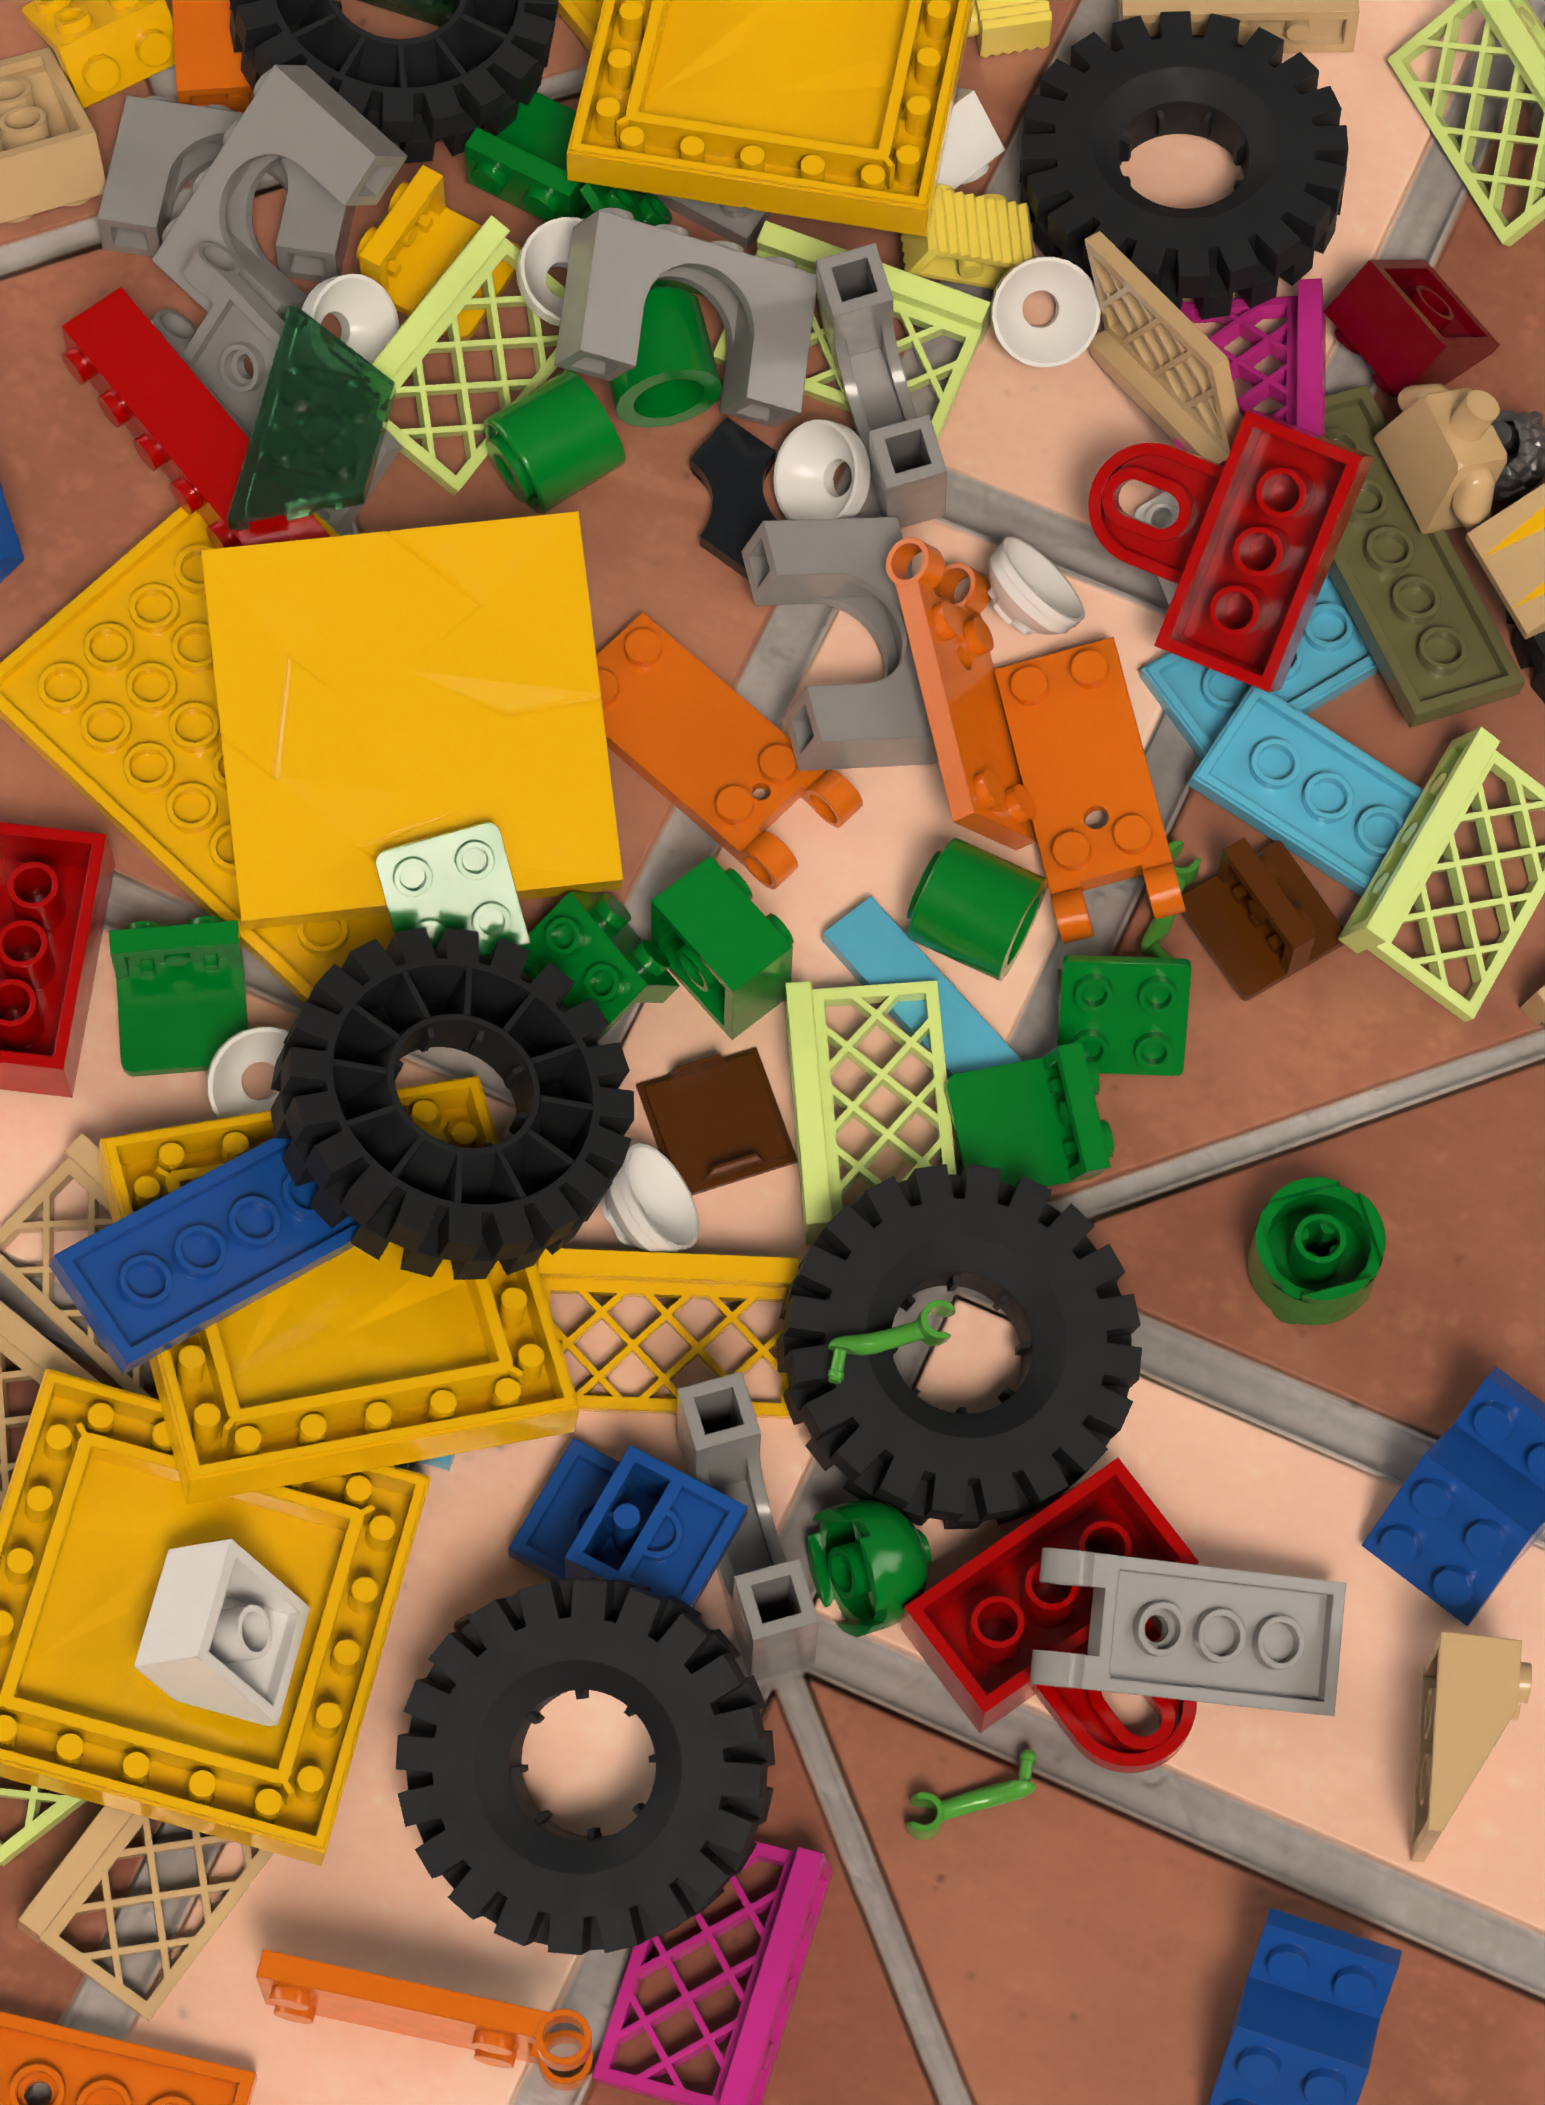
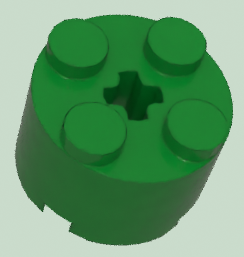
M1309 1177L1293 1181L1280 1188L1274 1194L1258 1218L1248 1252V1272L1257 1295L1281 1322L1287 1324L1326 1325L1340 1321L1360 1308L1368 1299L1373 1288L1386 1247L1384 1224L1376 1207L1367 1197L1360 1192L1357 1195L1351 1190L1340 1186V1181L1326 1177ZM1313 1246L1315 1253L1308 1252L1305 1248ZM1325 1254H1327V1256H1325V1257H1319V1256H1317V1255H1325Z

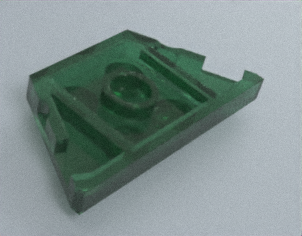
M289 305L228 514L227 521L231 530L250 529L249 522L286 515L288 521L311 516L323 508L339 510L362 505L366 502L396 396L395 382L296 306Z

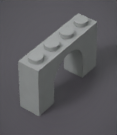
M274 65L257 81L253 91L254 98L243 116L236 120L225 132L223 137L224 146L212 165L205 169L195 180L192 187L193 195L182 213L175 217L165 228L162 234L163 243L152 261L209 312L213 303L188 283L183 270L200 243H216L229 250L238 259L241 265L239 275L295 332L299 326L302 306L308 296L266 258L256 240L252 225V204L255 191L262 177L275 163L288 158L306 170L344 206L377 205L408 156L307 65Z
M127 95L97 217L103 250L154 257L163 243L162 234L171 221L173 208L179 193L193 177L212 165L224 146L223 137L225 132L244 113L235 112L228 107L217 104L202 107L175 103L163 96L142 98ZM284 158L278 161L266 173L274 177L287 193L276 241L279 270L288 278L323 282L328 278L341 275L356 206H344L306 170L291 159Z
M618 208L600 209L573 227L554 366L606 381H612L634 368L637 362L645 300L651 286L657 280L679 281L688 284L707 297L716 308L725 327L728 348L720 413L774 428L801 413L817 291V274L797 269V263L787 258H760L743 253V247L733 242H706L689 237V232L680 226L670 224L652 226L635 221L633 214L626 210Z
M873 243L817 259L818 311L856 434L865 445L870 460L871 483L882 517H897L900 528L945 516L946 466L930 415L918 417L910 396L894 332L893 297L877 245Z
M897 517L763 521L741 551L755 606L822 604L835 607L857 619L870 632L882 655L883 679L871 683L806 686L784 715L799 771L934 764L938 759L896 585L889 578L886 571V559L889 551L898 541L903 539ZM912 560L907 569L908 579L914 577L911 569Z
M741 1371L677 1389V1439L688 1475L748 1506L747 1516L716 1568L748 1675H754L755 1680L758 1681L815 1665L819 1621L800 1559L786 1561L776 1531L761 1469V1431L743 1373Z

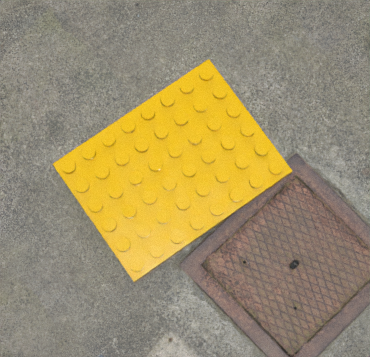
M304 503L331 537L341 536ZM180 507L0 663V718L210 916L221 917L226 921L237 920L242 946L304 1003L310 996L315 984L334 964L342 968L350 951L374 939H377L386 951L395 933L390 915L252 930L242 929L201 550L216 548L206 532V527L209 525L200 514L195 511L189 515Z

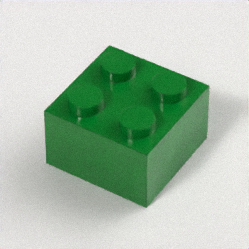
M709 856L651 900V943L657 946L669 960L670 967L668 970L728 1037L733 1040L785 1000V984L791 982L792 945L794 940L788 928L776 915L770 913L765 916L751 901L753 895L749 886L734 869L728 868L724 871Z

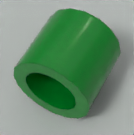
M670 286L650 288L644 305L636 366L609 381L619 419L629 425L652 428L670 426L690 420L707 411L718 401L723 390L699 300L686 289Z
M564 370L490 415L484 421V431L487 438L486 448L497 472L512 494L520 502L526 503L538 513L547 512L625 463L626 457L623 445L608 414L589 386L579 375L571 370Z
M954 837L946 844L942 851L937 850L920 878L907 913V918L910 919L907 937L917 944L1001 982L1015 963L1041 907L1048 880Z

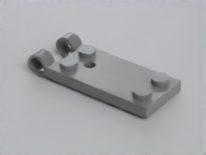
M202 242L184 267L183 273L188 283L213 303L212 308L198 330L185 316L168 309L157 311L151 323L293 492L339 535H344L403 446L239 275L241 265L238 259L229 250L216 243ZM247 355L253 364V377L246 372L244 367V360Z
M1042 1548L1039 1582L1093 1588L1087 1655L1033 1650L1029 1684L1335 1716L1346 1583L1079 1550ZM1152 1616H1156L1162 1623V1634L1154 1642L1150 1641L1145 1634V1623Z

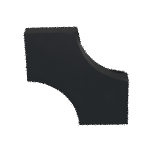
M727 417L690 459V470L707 489L713 507L710 521L700 536V546L749 580L741 551L763 521L777 520L770 511L763 493L764 481L775 462V450Z

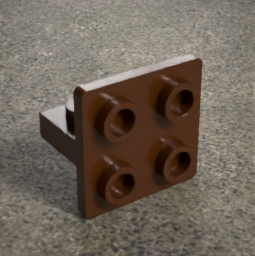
M1245 837L1223 849L1216 876L1182 895L1186 912L1181 913L1236 993L1244 1001L1254 998L1344 945L1338 940L1344 928L1281 841H1275L1255 853Z

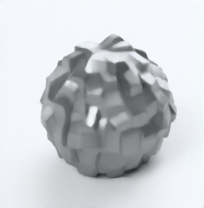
M1535 410L1531 413L1525 411L1521 413L1503 411L1499 412L1498 417L1492 423L1507 452V463L1495 484L1493 500L1502 501L1503 499H1514L1521 496L1524 492L1534 488L1543 478V470L1545 469V427L1542 424L1543 414Z

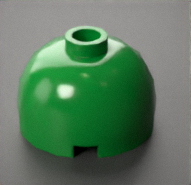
M874 1500L850 1501L817 1512L813 1521H821L820 1531L809 1534L807 1541L810 1572L824 1607L830 1606L835 1599L842 1615L846 1618V1620L836 1623L843 1632L857 1638L891 1627L902 1621L904 1606L925 1592L928 1566L931 1562V1550L925 1535L916 1529L911 1521L898 1509Z

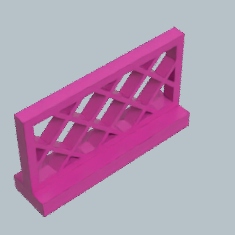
M1322 278L1299 279L1298 296L1275 297L1251 309L1243 299H1232L1231 315L1201 320L1197 302H1182L1181 312L1193 323L1218 322L1225 326L1209 337V339L1228 357L1233 381L1240 377L1254 386L1237 399L1239 413L1243 417L1246 411H1255L1253 408L1270 396L1284 405V407L1272 415L1273 417L1326 437V319ZM1287 318L1286 323L1269 335L1254 326L1262 319ZM1239 336L1254 345L1239 357L1224 349L1225 346ZM1269 355L1284 363L1282 367L1269 376L1254 368L1256 364ZM1175 438V446L1186 450Z
M754 1841L757 1843V1846L742 1871L759 1861L783 1867L775 1891L750 1903L736 1876H733L730 1882L744 1906L743 1909L708 1927L701 1913L694 1916L702 1932L668 1951L659 1936L634 1946L592 2079L599 2084L675 2105H762L833 1873L824 1853L798 1847L795 1852ZM770 1909L765 1927H763L757 1915ZM751 1919L761 1937L757 1953L731 1968L715 1939ZM654 1943L660 1955L648 1961ZM709 1943L724 1972L689 1992L673 1962ZM667 1967L682 1996L646 2015L637 1998L641 1980ZM750 1973L744 1992L738 1979ZM731 1984L741 2002L737 2018L711 2033L695 2003ZM634 2008L640 2020L627 2026L632 2009ZM689 2008L704 2037L668 2057L653 2027ZM646 2031L661 2062L638 2075L615 2070L614 2066L621 2045ZM730 2038L725 2057H723L717 2045ZM711 2049L721 2068L712 2096L685 2089L675 2068ZM668 2073L675 2086L654 2080Z

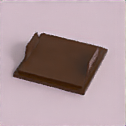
M757 1047L727 1057L716 1054L678 1066L672 1074L636 1085L658 1151L666 1156L675 1166L692 1196L798 1163Z

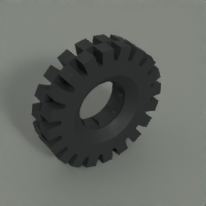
M230 0L229 10H231L229 28L234 53L242 52L241 71L253 91L260 77L273 68L274 65H307L389 140L399 142L400 149L408 156L403 164L433 161L437 139H442L451 155L455 156L465 152V144L476 127L482 129L483 125L494 136H497L516 120L519 102L527 106L529 105L541 85L544 67L547 68L558 0H454L457 10L454 14H447L444 25L441 28L427 35L411 39L385 38L361 29L343 14L341 1Z
M1190 11L1161 12L1159 35L1150 37L1140 15L1112 23L1111 47L1095 32L1089 34L1071 46L1070 65L1056 59L1041 77L1040 96L1031 95L1024 116V127L1021 137L1020 201L1021 204L1027 203L1029 206L1030 223H1035V243L1044 256L1060 257L1063 255V259L1080 267L1094 284L1084 239L1101 231L1180 311L1183 298H1195L1201 320L1231 315L1234 292L1240 294L1250 309L1275 298L1279 277L1291 286L1295 285L1299 279L1312 269L1314 251L1324 254L1335 233L1337 215H1340L1349 147L1347 125H1340L1342 108L1331 86L1317 89L1319 70L1301 52L1282 63L1283 39L1259 27L1245 45L1238 44L1240 20L1213 13L1210 15L1204 36L1192 35ZM1170 134H1189L1209 139L1225 148L1234 156L1233 161L1235 165L1241 166L1245 177L1243 180H1236L1234 191L1224 199L1208 206L1181 209L1157 204L1140 195L1131 187L1129 176H1123L1120 166L1123 161L1129 162L1132 150L1150 139Z
M426 927L395 932L386 951L378 940L374 939L350 951L342 968L334 964L315 984L307 1001L304 1002L283 1042L285 1045L275 1063L271 1089L279 1091V1094L270 1109L275 1139L292 1138L282 1161L296 1187L312 1181H316L320 1186L309 1206L331 1229L348 1216L361 1225L350 1244L379 1260L389 1242L404 1248L401 1270L432 1277L443 1259L451 1260L454 1280L486 1279L497 1261L502 1265L506 1275L534 1266L545 1248L553 1255L574 1238L584 1221H588L623 1166L631 1139L624 1135L634 1121V1091L618 1089L630 1071L620 1042L598 1045L597 1042L609 1025V1022L591 998L571 1009L563 1002L575 982L549 962L535 979L522 972L530 950L500 938L489 957L479 955L478 931L447 927L437 947H432ZM430 1047H446L467 1052L487 1063L504 1080L506 1088H509L513 1096L517 1115L508 1130L513 1136L497 1145L489 1142L483 1148H465L445 1143L425 1132L407 1114L408 1110L405 1106H402L398 1097L395 1080L404 1064L399 1059L416 1050L425 1052Z
M947 1164L914 1169L907 1180L897 1183L895 1177L892 1176L865 1190L855 1204L852 1206L847 1204L827 1224L799 1264V1271L787 1289L779 1317L785 1320L784 1331L777 1339L778 1373H787L789 1387L783 1393V1398L793 1425L804 1422L812 1436L805 1445L825 1472L835 1465L846 1475L848 1479L842 1488L856 1498L874 1501L876 1498L898 1509L911 1523L922 1526L929 1518L943 1520L944 1529H977L984 1521L996 1519L998 1525L1029 1515L1037 1506L1044 1502H1047V1504L1052 1502L1087 1473L1108 1450L1107 1444L1121 1430L1133 1404V1401L1127 1398L1129 1389L1140 1377L1142 1348L1132 1346L1131 1334L1141 1326L1134 1294L1121 1295L1117 1281L1125 1273V1270L1110 1244L1097 1250L1086 1236L1095 1225L1073 1204H1070L1061 1213L1047 1203L1052 1192L1051 1189L1024 1176L1020 1178L1015 1186L1000 1182L1001 1169L968 1164L961 1174H948ZM947 1286V1292H954L959 1286L983 1294L995 1303L992 1307L996 1311L1000 1308L1004 1311L1014 1326L1019 1339V1344L1015 1347V1355L1021 1356V1369L1014 1391L1006 1387L997 1397L1002 1404L983 1412L967 1414L966 1407H959L954 1413L938 1409L918 1397L917 1395L921 1391L917 1388L912 1391L902 1379L896 1367L893 1355L897 1352L898 1347L865 1356L846 1354L843 1371L844 1380L841 1381V1384L830 1383L827 1378L833 1357V1351L828 1349V1345L834 1338L845 1335L873 1333L892 1328L898 1308L900 1307L907 1312L916 1301L912 1295L931 1287Z
M596 1577L546 1582L517 1590L518 1593L509 1597L495 1599L468 1616L467 1618L470 1623L461 1631L449 1633L428 1659L434 1664L426 1678L415 1681L403 1711L412 1715L409 1732L398 1735L396 1769L406 1770L408 1790L397 1794L405 1827L416 1824L424 1843L415 1849L416 1853L432 1879L443 1875L454 1890L447 1898L472 1920L484 1916L496 1924L493 1933L522 1946L536 1942L548 1945L547 1952L583 1955L590 1950L603 1949L604 1953L638 1946L649 1939L661 1936L679 1927L681 1923L700 1914L725 1892L723 1887L733 1876L741 1873L757 1846V1843L752 1840L758 1825L767 1821L774 1788L767 1787L768 1767L775 1765L773 1731H764L760 1709L767 1706L754 1675L745 1677L735 1660L741 1654L720 1629L710 1630L698 1620L701 1615L700 1612L674 1596L662 1597L650 1592L651 1586L622 1579L597 1580ZM575 1690L576 1700L589 1698V1690L605 1693L620 1700L628 1706L624 1711L628 1717L636 1714L640 1718L653 1743L655 1754L648 1756L649 1763L656 1762L655 1781L651 1795L646 1805L641 1802L633 1807L632 1810L637 1817L624 1829L612 1835L602 1836L600 1827L588 1829L587 1836L562 1829L549 1820L553 1815L552 1812L549 1810L541 1812L537 1808L525 1785L523 1772L529 1771L528 1764H522V1749L531 1723L534 1725L539 1724L545 1719L540 1711L550 1701L568 1691Z

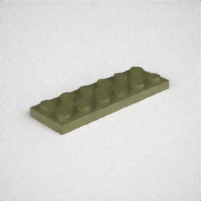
M1363 385L1326 396V438L1374 456L1328 572L1409 728L1518 695L1525 680L1446 532L1442 529L1433 533L1422 534L1374 440L1376 434L1388 424L1368 386ZM1278 410L1266 414L1272 416Z

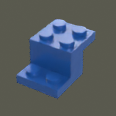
M1495 1367L1484 1379L1456 1422L1425 1452L1361 1545L1466 1626L1476 1618L1509 1570L1545 1530V1403L1499 1368Z
M573 1438L509 1546L508 1553L509 1557L554 1581L596 1577L597 1580L622 1579L651 1586L650 1592L662 1597L674 1596L694 1608L747 1516L748 1506L631 1444L621 1461L618 1462Z
M1270 1908L1234 2013L1223 2060L1208 2105H1357L1370 2069L1380 2018L1399 1968L1402 1950Z

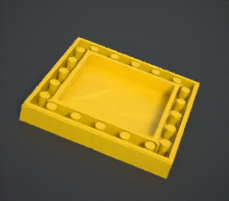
M604 0L567 149V180L927 237L975 0Z
M579 511L201 550L243 930L389 915L375 864L377 854L387 848L482 822H492L500 830L519 900L564 896L570 891L592 893L622 889V864Z
M479 1075L396 1089L402 1106H405L408 1110L407 1114L420 1128L434 1138L465 1148H483L489 1142L493 1145L499 1144ZM271 1111L101 1138L98 1167L113 1223L274 1138ZM389 1242L379 1260L354 1246L151 1358L149 1363L186 1505L363 1472L379 1467H389L574 1432L580 1406L537 1265L535 1264L534 1266L506 1275L502 1265L497 1261L486 1279L454 1280L451 1260L443 1259L434 1275L428 1277L400 1269L404 1248Z
M46 1368L0 1511V1777L321 1866L326 1854L431 1476L395 1466L379 1467L363 1472L186 1505L161 1404L158 1399ZM232 1539L311 1607L278 1725L265 1726L175 1701L134 1667L168 1549Z

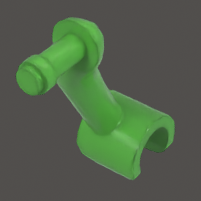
M1175 840L1169 844L1173 860L1178 858L1183 850L1184 843L1180 840ZM1200 858L1195 859L1192 865L1186 868L1174 865L1182 894L1184 887L1194 883L1198 877ZM1176 915L1155 920V917L1153 918L1141 942L1143 956L1151 954L1154 958H1175L1174 956L1171 957L1159 944L1168 935Z
M934 1300L929 1302L919 1313L916 1321L873 1333L845 1335L834 1338L828 1345V1349L833 1351L831 1368L827 1375L828 1381L834 1384H841V1381L844 1380L843 1371L846 1354L860 1356L877 1354L919 1340L929 1346H939L947 1342L951 1335L947 1332L933 1330L928 1323V1315L936 1314L942 1317H951L956 1312L954 1306L945 1300Z
M1024 1749L1020 1753L1017 1780L991 1784L942 1801L928 1792H920L914 1795L910 1803L915 1807L929 1809L934 1814L935 1820L928 1825L908 1822L906 1823L907 1832L911 1837L918 1840H928L940 1831L944 1821L1003 1805L1032 1794L1036 1789V1785L1030 1782L1033 1764L1036 1763L1037 1756L1035 1752Z

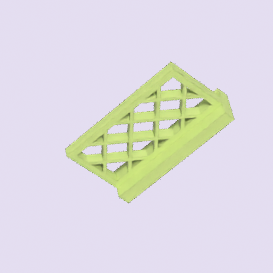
M1457 0L1387 60L1500 242L1510 247L1545 219V196L1542 197L1543 190H1545V27L1527 0ZM1478 7L1486 20L1481 45L1458 43L1462 20ZM1445 35L1444 41H1439V39ZM1496 38L1499 40L1502 47H1495ZM1428 48L1442 50L1436 83L1420 81L1410 65L1412 61ZM1456 51L1479 54L1473 87L1450 84ZM1493 55L1509 57L1515 66L1510 91L1487 89ZM1525 85L1528 86L1532 94L1524 93ZM1426 90L1434 91L1433 99H1431ZM1448 93L1471 95L1465 129L1449 127L1443 118ZM1485 97L1508 100L1502 133L1478 131ZM1522 102L1538 103L1544 112L1539 138L1516 135ZM1455 136L1463 137L1461 146ZM1477 139L1500 142L1494 175L1479 174L1472 165ZM1514 143L1538 146L1531 180L1507 177ZM1484 183H1492L1490 192ZM1506 185L1529 188L1525 212L1509 224L1501 211Z
M492 215L473 235L349 390L403 446L399 452L453 496L460 491L488 455L486 436L476 448L474 435L485 434L484 424H473L468 393L498 392L500 409L511 403L509 391L522 390L515 398L517 400L545 383L557 368L554 364L559 335H542L540 317L528 307L522 296L496 297L493 270L502 259L516 270L521 250L505 238L510 230ZM547 273L546 283L550 291L554 295L564 298L565 287ZM482 285L484 298H472ZM526 306L531 337L502 338L497 308ZM486 309L490 339L461 341L457 318L461 310ZM447 329L449 342H437ZM556 346L546 359L544 347ZM532 348L536 369L534 376L531 379L508 380L503 349ZM492 350L496 381L467 382L462 352ZM451 353L455 383L425 385L422 359L425 355ZM412 373L414 386H402ZM457 394L461 425L431 427L427 396ZM416 397L420 428L400 429L380 412L391 398ZM463 436L466 462L456 474L436 459L433 438ZM413 439H422V446Z
M765 220L757 239V252L755 256L760 258H787L797 263V269L817 274V259L849 250ZM882 263L893 297V317L901 320L908 337L896 341L898 351L901 353L913 348L925 373L906 381L910 393L927 385L931 386L939 403L931 421L937 441L939 442L978 345L983 343L991 324V304L984 299ZM813 314L809 347L815 344L819 345L829 370L813 377L805 378L803 395L849 412L832 353L826 342L827 337L824 328L820 329ZM913 325L922 327L925 330L916 333ZM724 327L713 354L715 362L726 367L728 346ZM941 335L964 343L956 361L935 370L932 369L921 345ZM949 377L943 392L938 381ZM835 380L838 389L832 388L825 384Z
M1479 727L1450 742L1338 937L1339 941L1356 953L1365 950L1370 951L1464 1022L1475 1018L1545 893V856L1541 863L1539 859L1540 854H1545V845L1536 846L1529 816L1531 811L1543 810L1545 812V787L1496 751L1501 741L1483 727ZM1489 771L1506 782L1511 806L1488 810L1482 784ZM1525 798L1531 801V803H1526ZM1471 805L1473 813L1466 814L1468 808ZM1513 815L1521 849L1498 853L1491 818ZM1475 821L1483 856L1460 860L1454 833L1459 824ZM1443 854L1445 862L1437 864ZM1523 858L1529 884L1523 894L1508 896L1501 861ZM1485 864L1493 899L1470 903L1462 868ZM1447 871L1455 906L1431 910L1425 884L1431 874ZM1518 903L1512 913L1511 904ZM1415 905L1416 913L1408 914L1412 906ZM1495 907L1501 934L1495 944L1480 946L1472 911ZM1457 914L1465 949L1441 954L1433 918ZM1418 921L1426 956L1412 959L1394 946L1392 942L1402 924ZM1490 953L1484 963L1482 955ZM1467 958L1473 984L1465 998L1449 987L1443 962ZM1428 965L1430 972L1422 966Z
M811 981L787 982L785 984L784 1009L805 1245H813L827 1224L843 1209L842 1195L858 1178L870 1187L883 1182L867 1168L887 1145L914 1166L902 1181L907 1180L914 1169L933 1166L931 1163L939 1154L941 1165L947 1164L948 1174H956L951 1117L944 1091L947 1073L938 981L812 989ZM925 1000L927 1020L912 1037L885 1017L898 1002ZM882 1003L877 1010L870 1004ZM851 1005L868 1020L847 1042L826 1025L825 1007ZM876 1026L903 1046L883 1069L856 1049ZM927 1035H929L930 1052L920 1045ZM828 1042L839 1050L831 1060L829 1058ZM910 1054H913L932 1070L933 1080L917 1097L891 1077ZM847 1058L874 1078L854 1101H851L832 1085L831 1075ZM881 1086H884L908 1106L888 1129L861 1109ZM933 1094L936 1112L925 1104ZM834 1103L844 1110L836 1121ZM916 1113L938 1129L939 1140L923 1157L896 1137ZM852 1118L856 1119L879 1138L859 1162L837 1145V1134ZM839 1162L850 1170L842 1180H840Z

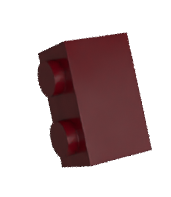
M1369 260L1324 310L1327 317L1337 327L1334 331L1337 339L1348 350L1355 354H1360L1374 370L1372 377L1376 384L1388 395L1398 398L1399 393L1410 385H1446L1493 354L1500 346L1426 260Z

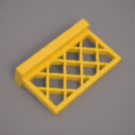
M545 1248L538 1259V1271L549 1308L551 1305V1294L579 1295L595 1312L569 1337L555 1324L563 1354L569 1351L592 1376L576 1392L580 1411L677 1415L678 1388L671 1380L697 1356L718 1378L728 1375L705 1349L732 1325L757 1351L734 1373L742 1371L744 1376L759 1361L764 1359L782 1378L781 1403L753 1402L751 1400L756 1418L791 1419L783 1398V1393L789 1387L787 1373H778L777 1359L770 1353L777 1346V1339L784 1331V1327L763 1346L739 1318L756 1302L784 1303L787 1289L799 1271L800 1258L560 1248L552 1255ZM591 1295L613 1297L605 1305L601 1306ZM626 1297H644L660 1316L639 1336L632 1340L609 1313ZM657 1298H676L678 1300L666 1309ZM692 1299L709 1300L725 1317L699 1343L674 1317ZM721 1300L744 1302L732 1312ZM603 1320L626 1347L598 1371L575 1344ZM665 1323H668L691 1350L664 1374L643 1352L640 1346ZM631 1354H634L657 1379L640 1397H622L606 1379ZM599 1384L610 1396H592L587 1394ZM665 1387L675 1399L652 1397Z

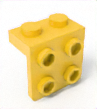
M34 0L22 8L26 22L54 49L60 66L83 109L175 65L173 19L166 0Z
M422 165L410 183L404 181L398 186L391 198L388 215L378 228L372 226L367 230L360 241L356 254L360 263L361 275L374 279L392 298L396 310L407 316L412 313L481 227L480 224L446 207L443 175ZM510 241V242H511L512 244H514L519 250L522 249L518 244H516V243ZM503 259L492 272L496 297L501 296L516 274V270ZM482 285L472 298H484ZM486 309L461 310L457 315L461 341L471 339L487 316ZM447 329L443 333V335H445L446 337H448Z

